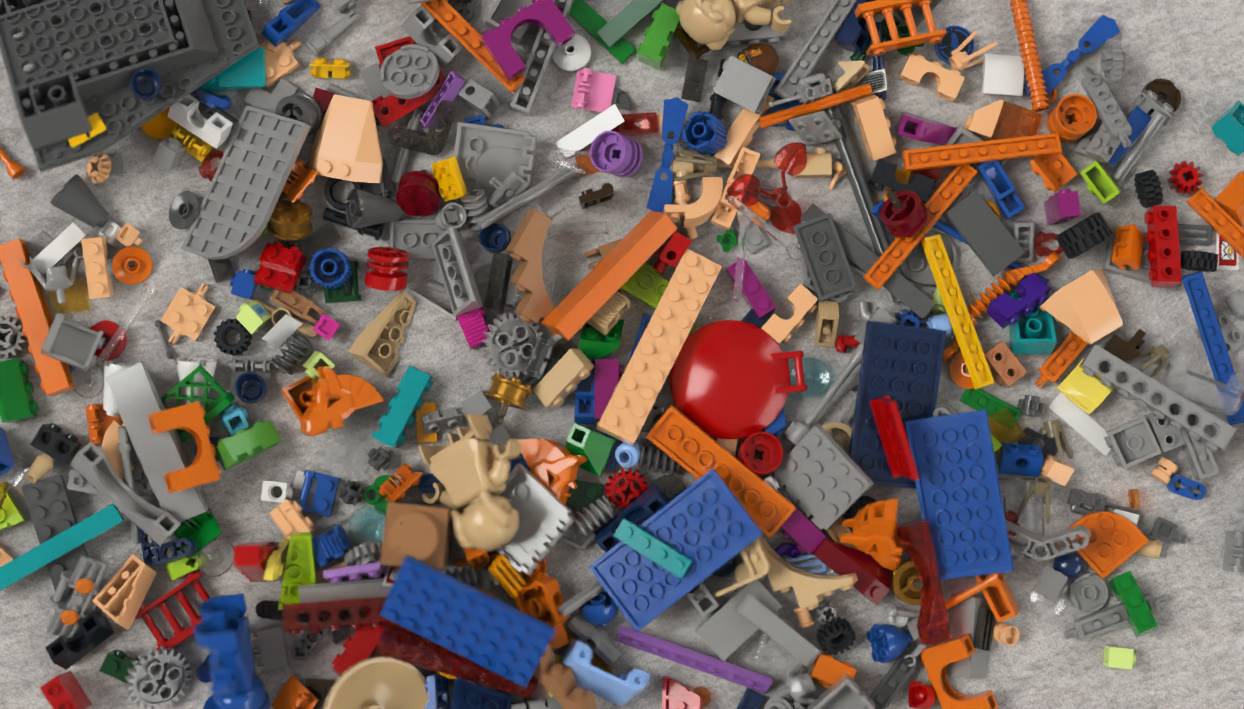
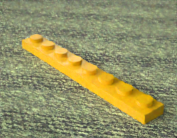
M940 234L923 238L921 244L974 388L979 389L994 384L995 382Z

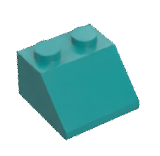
M1240 100L1232 105L1211 127L1215 136L1221 138L1227 144V148L1237 156L1244 152V105Z

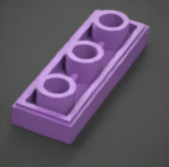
M374 562L324 570L323 578L331 581V583L343 582V580L347 579L356 581L362 580V577L369 576V578H379L381 574H385L388 571L387 565Z

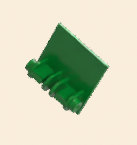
M210 508L206 512L190 518L192 522L185 520L186 524L182 523L174 532L177 538H189L196 542L197 550L193 556L222 534Z

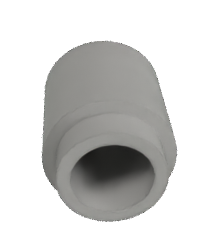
M1238 289L1226 296V303L1236 318L1240 316L1244 319V292Z

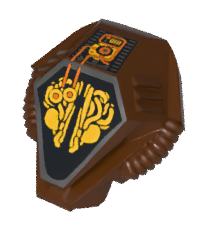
M766 43L747 46L748 48L738 52L737 59L771 76L779 61L776 50Z

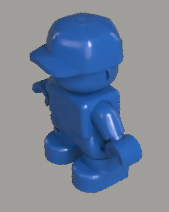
M244 594L218 596L204 601L200 606L203 621L194 628L197 644L200 647L209 648L210 651L209 672L213 683L210 690L213 695L206 700L204 709H269L270 699L260 678L253 675L255 658L251 644L248 616L243 617L247 611Z

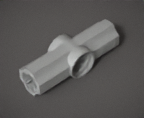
M579 613L568 623L567 626L582 639V643L588 645L592 653L596 652L609 666L615 665L623 654L608 641L607 633L602 628H594Z

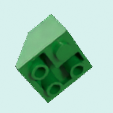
M619 319L606 335L586 322L582 327L579 349L582 350L588 359L593 360L600 359L618 350L624 320Z
M573 423L566 440V448L574 456L582 455L587 458V461L578 467L601 477L616 440L584 425Z

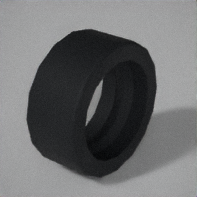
M330 177L324 189L326 200L332 207L345 211V208L349 207L350 202L340 203L334 199L332 194L334 185L338 181H342V179ZM349 181L354 185L355 189L363 190L360 182Z

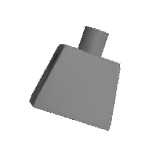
M471 79L464 83L458 94L465 104L483 114L489 120L501 105L494 93Z

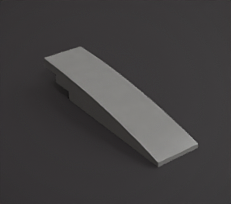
M143 361L106 376L126 430L161 508L166 510L178 522L206 512L208 508L199 492L202 489L200 485L168 494L163 474L186 468L192 461L176 429L152 435L147 415L166 410Z

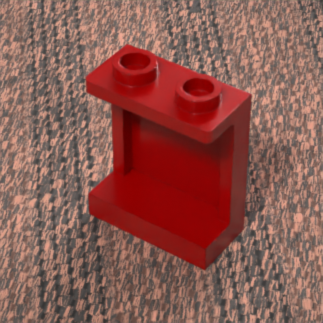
M71 671L54 677L40 687L53 709H86L92 705Z

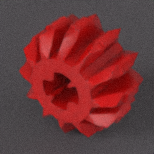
M1182 161L1181 164L1177 163L1174 165V170L1169 171V174L1173 177L1168 178V181L1174 183L1171 185L1172 189L1178 187L1177 193L1180 194L1184 191L1185 195H1188L1191 191H1197V186L1202 185L1199 178L1203 177V174H1198L1199 166L1193 168L1194 162L1187 164L1186 161ZM1184 174L1187 175L1186 178H1188V181H1185V180H1184V178H1185V177H1183Z

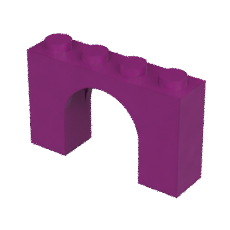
M533 0V4L528 7L523 6L516 11V15L512 18H504L497 28H490L483 33L482 44L508 81H511L526 69L525 64L511 44V37L520 26L535 24L542 27L557 48H560L575 37V31L553 0Z

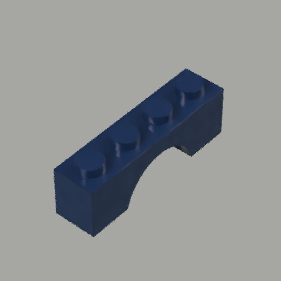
M858 0L835 37V40L844 49L862 54L871 37L867 33L866 19H863V17L856 19L854 11L859 4L876 0Z
M655 483L615 515L614 519H610L608 523H605L595 531L596 543L607 553L621 541L614 534L623 518L639 525L669 503L668 496Z

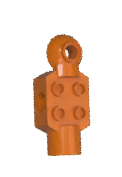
M544 557L542 561L534 558L538 565L530 575L524 571L520 573L527 582L524 586L521 585L522 590L517 592L518 596L514 597V601L518 611L556 629L550 641L553 650L569 643L564 623L570 616L563 617L559 613V606L565 602L557 578L547 575L546 558Z

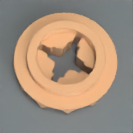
M105 153L93 155L92 158H88L89 164L85 165L87 167L85 174L88 175V180L95 184L104 182L111 171L109 156Z

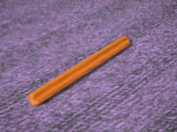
M865 84L812 102L760 117L759 124L761 128H766L789 119L871 95L872 88L870 84Z

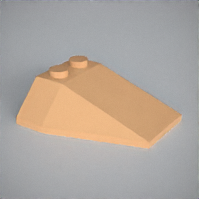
M333 95L309 150L308 166L318 171L317 175L352 182L381 183L383 161L372 101Z

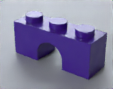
M1033 272L1019 282L1015 293L1021 299H1013L1004 292L990 302L986 313L1002 329L1008 325L1012 326L1019 320V317L1022 315L1027 316L1035 306H1041L1048 300L1047 295L1050 287Z

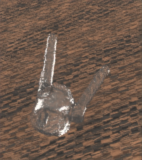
M558 148L557 151L550 150L546 163L552 165V168L562 171L564 170L562 167L565 166L576 172L586 174L585 170L566 163V156L564 154L590 156V152L565 150L562 148ZM576 176L572 178L577 182L580 181V179Z

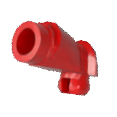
M841 334L835 342V345H837L836 351L845 353L847 347L856 349L859 345V342L854 339L856 335L844 336Z

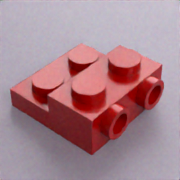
M274 241L273 244L267 243L259 258L261 265L253 281L258 285L291 294L307 259L303 255L302 250L295 246H291L288 249L284 248L285 246L277 241Z

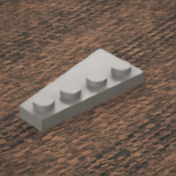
M1112 232L1102 270L1152 284L1149 280L1150 262L1147 260L1148 250L1142 249L1140 269L1138 270L1132 269L1130 265H1126V270H1122L1115 263H1112L1115 232ZM1181 269V274L1184 276L1185 271ZM1180 283V284H1179L1177 287H1175V288H1168V289H1172V290H1175V291H1180L1181 288H1182V283Z

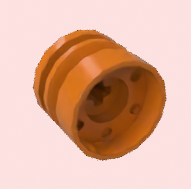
M1070 94L1062 98L1048 115L1047 128L1050 134L1059 133L1060 142L1073 143L1080 140L1095 125L1097 119L1096 107L1089 98L1080 94Z

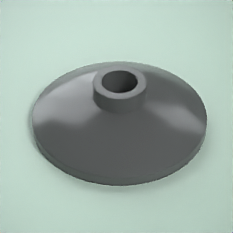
M183 191L174 198L169 210V220L174 228L185 229L196 219L199 210V201L196 194L191 191Z

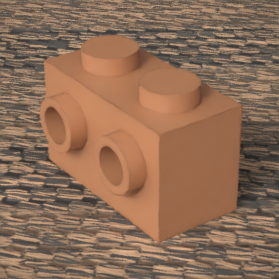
M1004 341L998 342L984 353L989 369L995 375L994 380L1000 386L1009 387L1027 373Z

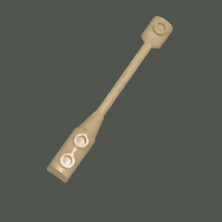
M798 148L795 149V153L771 158L770 160H758L756 168L771 167L772 169L790 171V178H830L832 175L831 153H826V148H816L814 153H807V149ZM677 151V155H674L672 163L675 178L693 174L698 169L697 163L675 160V157L695 159L694 157L681 154L679 151ZM717 160L716 168H733L736 160L730 167Z

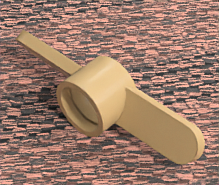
M257 300L272 315L271 320L274 325L277 324V315L285 311L290 317L303 323L296 330L298 333L309 338H315L318 333L313 331L314 326L295 318L289 310L285 308L276 309Z

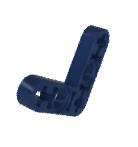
M139 527L143 560L148 566L157 567L193 556L197 550L196 542L189 538H181L161 546L154 540L152 543H149L148 535ZM188 544V548L185 551L180 550V548L186 547ZM171 547L173 549V554L169 558L167 556V550Z

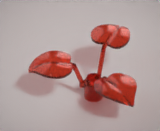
M801 142L785 145L775 156V166L782 169L783 187H778L772 193H768L759 189L760 181L752 174H743L736 178L727 189L729 198L741 206L755 205L759 200L758 193L773 199L778 206L774 207L771 211V224L776 229L795 235L792 227L801 223V208L787 192L785 172L788 175L794 176L800 174L805 169L807 164L806 144Z

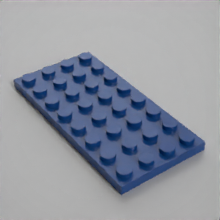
M987 409L905 421L909 447L919 479L915 480L932 580L1013 571L1014 566Z
M712 468L639 526L693 560L684 578H679L622 541L590 565L589 568L636 632H638L755 541L763 532L717 471Z
M408 555L401 565L380 613L381 616L525 688L556 629Z

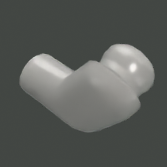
M868 301L858 302L860 320L866 323L872 315L869 312Z

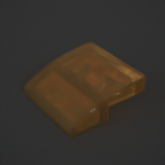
M1004 101L991 139L998 140L1036 135L1042 115Z

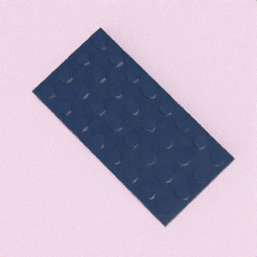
M867 321L848 456L874 484L917 489L915 480L913 481L903 476L892 477L869 401L890 395L891 400L896 402L908 441L905 421L933 417V412L936 408L946 331Z

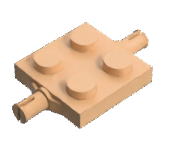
M298 38L288 45L282 42L277 47L268 40L259 45L265 48L266 86L268 88L300 66L292 52L302 45Z
M202 283L197 293L180 287L161 319V322L170 326L174 331L168 342L176 345L180 335L188 336L197 341L216 309V306L207 302L204 298L209 286H205Z

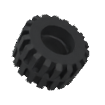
M1094 213L1060 233L1056 240L1067 258L1073 259L1108 239L1112 231L1101 213Z

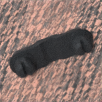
M261 601L255 608L257 615L264 619L306 623L313 617L312 608L278 610L279 601Z

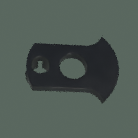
M1028 427L1020 434L1018 444L1030 445L1036 438L1044 441V447L1042 448L1043 459H1045L1047 453L1052 456L1056 455L1058 450L1055 438H1048ZM1028 434L1030 438L1028 441H1023L1022 436Z

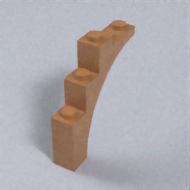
M536 209L528 210L506 249L511 254L510 257L520 262L510 282L515 284L514 288L525 293L514 312L520 315L519 319L527 324L530 322L541 323L555 309L546 291L541 266L542 248L552 219Z
M549 643L533 676L549 690L562 709H598L593 691L577 686L572 667L556 663L551 643Z

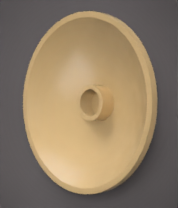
M385 656L369 658L353 665L338 678L327 696L323 709H425V704L428 702V692L425 690L426 679L419 670L403 660Z

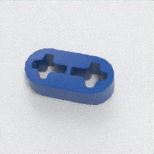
M1172 476L1170 482L1166 484L1169 492L1188 499L1200 500L1206 494L1203 484L1181 476ZM1179 480L1178 483L1184 485V488H1176L1175 490V486L1172 483ZM1197 486V490L1200 493L1194 496V492L1189 491L1188 488H1196Z

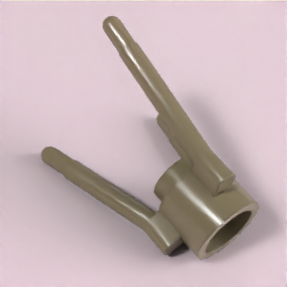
M680 150L679 153L700 159L675 157L676 161L697 163L698 169L702 170V172L676 177L674 181L702 176L709 177L710 173L716 172V157Z
M1159 345L1157 348L1153 346L1148 351L1141 353L1133 361L1135 362L1150 355V360L1140 368V371H1144L1153 363L1158 365L1149 376L1152 379L1167 364L1166 360L1171 357L1170 351L1164 345Z
M1059 420L1043 422L1044 427L1040 428L1041 434L1044 436L1047 434L1048 438H1055L1061 464H1064L1065 461L1059 436L1062 439L1068 457L1072 459L1073 456ZM1042 439L1040 444L1041 449L1044 447V441Z
M1037 476L1035 482H1030L1029 489L1016 514L1017 517H1020L1034 490L1037 496L1044 497L1046 523L1050 522V487L1052 480L1049 477Z

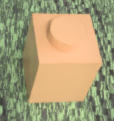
M1047 453L1045 459H1043L1040 473L1043 476L1049 477L1053 482L1066 486L1075 469L1067 461L1061 464L1060 458Z

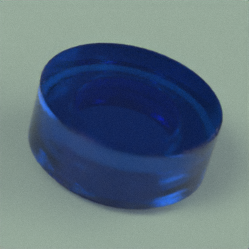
M208 662L202 663L196 670L197 678L203 683L212 681L209 672L210 667L207 665Z

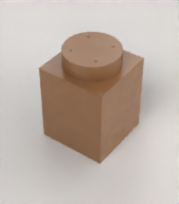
M402 501L388 502L380 564L401 566L408 555L438 571L449 568L454 531L453 521L449 513L452 508Z

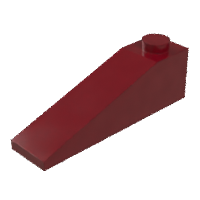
M825 538L812 553V555L839 576L856 573L858 581L853 584V588L877 606L890 590L894 570L882 567L870 554Z

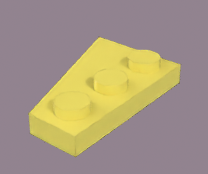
M286 537L282 539V543H279L277 551L274 550L268 558L264 580L274 581L284 577L290 542Z

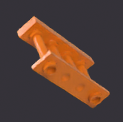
M876 0L859 4L854 11L856 19L862 17L866 19L873 43L866 51L867 55L874 54V56H880L890 50L928 42L930 44L941 42L947 31L946 29L939 31L936 29L930 9V4L933 0ZM912 7H922L929 33L918 35L911 11ZM895 10L903 11L910 37L899 38L892 14ZM881 13L885 15L891 36V41L882 43L874 20V16Z

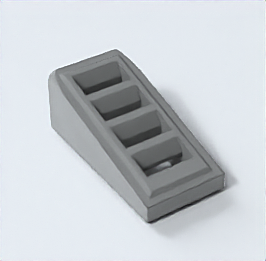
M1013 220L1012 236L1018 244H1028V247H1022L1024 251H1028V255H1021L1015 262H1033L1035 223L1032 220ZM1019 227H1028V230L1019 231ZM1018 235H1028V239H1018Z

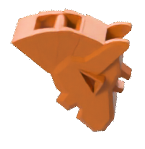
M319 366L317 368L319 380L312 390L307 391L308 395H312L311 402H306L308 408L300 420L301 432L306 436L313 437L327 432L329 428H333V430L343 427V419L348 418L355 409L367 407L385 400L363 378L336 374L333 369L327 366Z
M539 438L518 440L521 444V453L530 467V473L566 505L567 497L571 496V493L568 492L569 488L576 489L578 487L575 482L578 466L586 462L587 458L582 455H572L565 446H562L555 440Z
M898 498L868 504L856 514L855 518L842 521L843 526L851 527L853 530L852 533L840 536V542L852 544L858 550L870 554L884 568L890 570L898 569L903 550L901 548L902 540L899 538H903L905 531L898 528L896 523Z

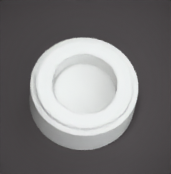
M893 609L889 612L888 616L894 613ZM898 615L888 617L889 623L899 628L904 627L909 620V617Z

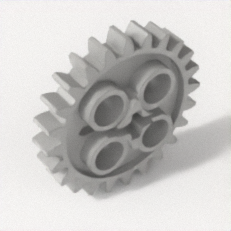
M507 313V317L500 315V320L493 319L495 325H487L490 332H484L488 337L481 340L486 343V346L482 347L481 350L487 351L483 358L490 359L487 365H494L492 370H499V374H506V377H511L512 374L514 377H519V372L521 375H526L524 372L537 339L543 334V332H537L539 325H533V322L527 324L519 319L520 315L516 313L514 316L513 313ZM518 327H520L521 334L519 337H517L516 335V329ZM500 335H503L504 341L500 345L498 338ZM524 346L528 348L526 355L522 352ZM509 353L511 358L510 361L506 363L505 356Z
M161 646L159 651L153 647L152 653L145 650L144 657L138 655L139 661H132L135 667L127 669L131 674L125 676L128 681L125 684L128 689L127 694L140 708L143 706L145 709L150 707L157 709L158 706L164 709L165 704H168L170 707L172 706V700L178 702L179 698L177 696L179 694L185 695L182 691L183 688H189L186 682L191 681L188 674L192 673L189 669L190 664L183 654L177 649L174 651L171 647L166 650L164 646Z

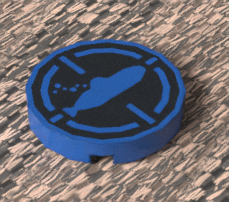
M961 26L944 28L947 33L941 42L935 44V52L938 58L946 62V64L951 65L949 62V57L952 56L951 52L957 49L971 35L966 28ZM974 39L960 52L965 51L968 55L972 54L974 51Z

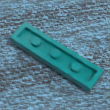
M623 518L614 534L616 538L681 579L684 578L693 562L684 554L626 518Z

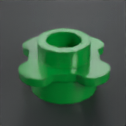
M731 229L729 231L726 230V233L718 235L716 241L721 244L723 252L726 253L734 246L737 247L740 244L739 239H736L734 231Z

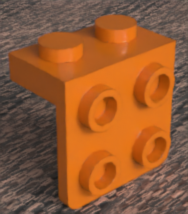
M1063 152L1060 154L1036 156L1030 161L1032 171L1036 175L1040 174L1044 180L1042 181L1043 185L1047 190H1052L1054 193L1079 174Z

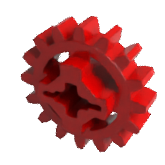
M622 467L620 473L613 471L614 477L608 476L610 483H605V487L608 489L605 491V494L609 496V503L614 502L615 508L621 505L623 510L647 490L648 483L645 481V476L640 475L639 470L633 473L631 467L628 468V471H625ZM633 479L636 480L640 486H638L636 483H633Z

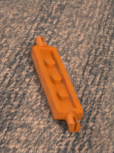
M1070 332L1038 368L1041 376L1034 385L1041 389L1047 380L1055 382L1088 343L1073 332Z

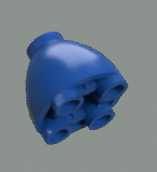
M874 624L871 630H868L866 633L867 640L871 643L872 659L875 662L879 661L884 664L898 658L906 647L912 643L908 630H902L891 624Z

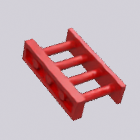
M193 571L185 577L187 579L185 582L150 605L146 606L144 604L140 607L134 620L142 617L158 642V648H156L158 651L161 646H164L166 650L169 647H176L194 635L195 626L203 621L201 615L198 616L182 589L192 584L203 602L210 599L211 597L199 580V578L205 575L203 571L198 573ZM173 595H176L192 620L190 621L192 625L186 629L184 626L181 627L165 602ZM157 606H159L175 631V636L170 640L167 637L164 638L148 613Z

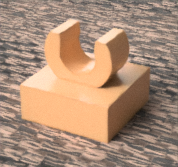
M126 222L116 236V239L126 247L131 246L132 243L139 247L143 241L138 237L140 231L128 222Z

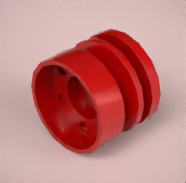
M373 247L368 249L367 256L369 258L367 259V264L372 268L366 270V286L385 291L406 289L408 274L402 270L409 267L407 261L410 254L407 251L393 247Z
M756 432L739 444L736 450V458L749 470L762 477L774 471L780 465L783 458V448L780 441L774 435L768 432ZM759 453L760 457L755 459L754 455Z

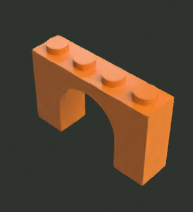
M199 401L147 415L152 435L172 429H182L189 432L197 443L196 458L188 467L163 474L168 494L220 480L221 469L219 464L215 462V447L210 443V429L207 424L205 425L203 418L205 417V411Z
M968 633L927 645L920 652L921 662L925 665L928 679L935 689L936 699L940 702L942 709H999L992 690L973 695H964L957 692L948 681V665L952 662L969 658L976 652Z

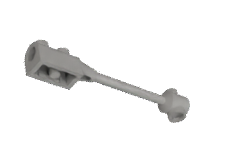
M877 307L867 320L896 324L898 322L881 307ZM866 323L854 337L859 342V345L851 356L850 362L805 421L795 422L792 420L784 430L786 438L795 445L812 429L811 425L855 367L861 364Z

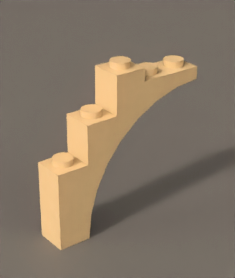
M762 535L758 537L770 564V570L767 574L773 591L780 590L783 593L792 590L793 587L800 609L805 607L808 610L819 607L818 603L824 600L823 597L834 594L835 589L848 590L853 588V584L858 581L856 573L841 576H824L797 568L781 558L769 546ZM740 551V555H741V558H742L743 563H744L745 560H744V558H743V556H742V554H741V551Z

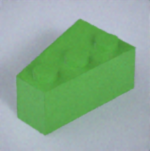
M663 3L660 8H655L652 15L653 23L651 26L648 25L644 34L643 44L640 43L636 52L639 62L660 70L675 36L674 33L680 25L676 9Z
M261 420L253 424L252 428L248 430L242 429L235 433L234 436L218 441V445L215 448L216 456L224 471L277 446L282 440L271 420L266 422Z

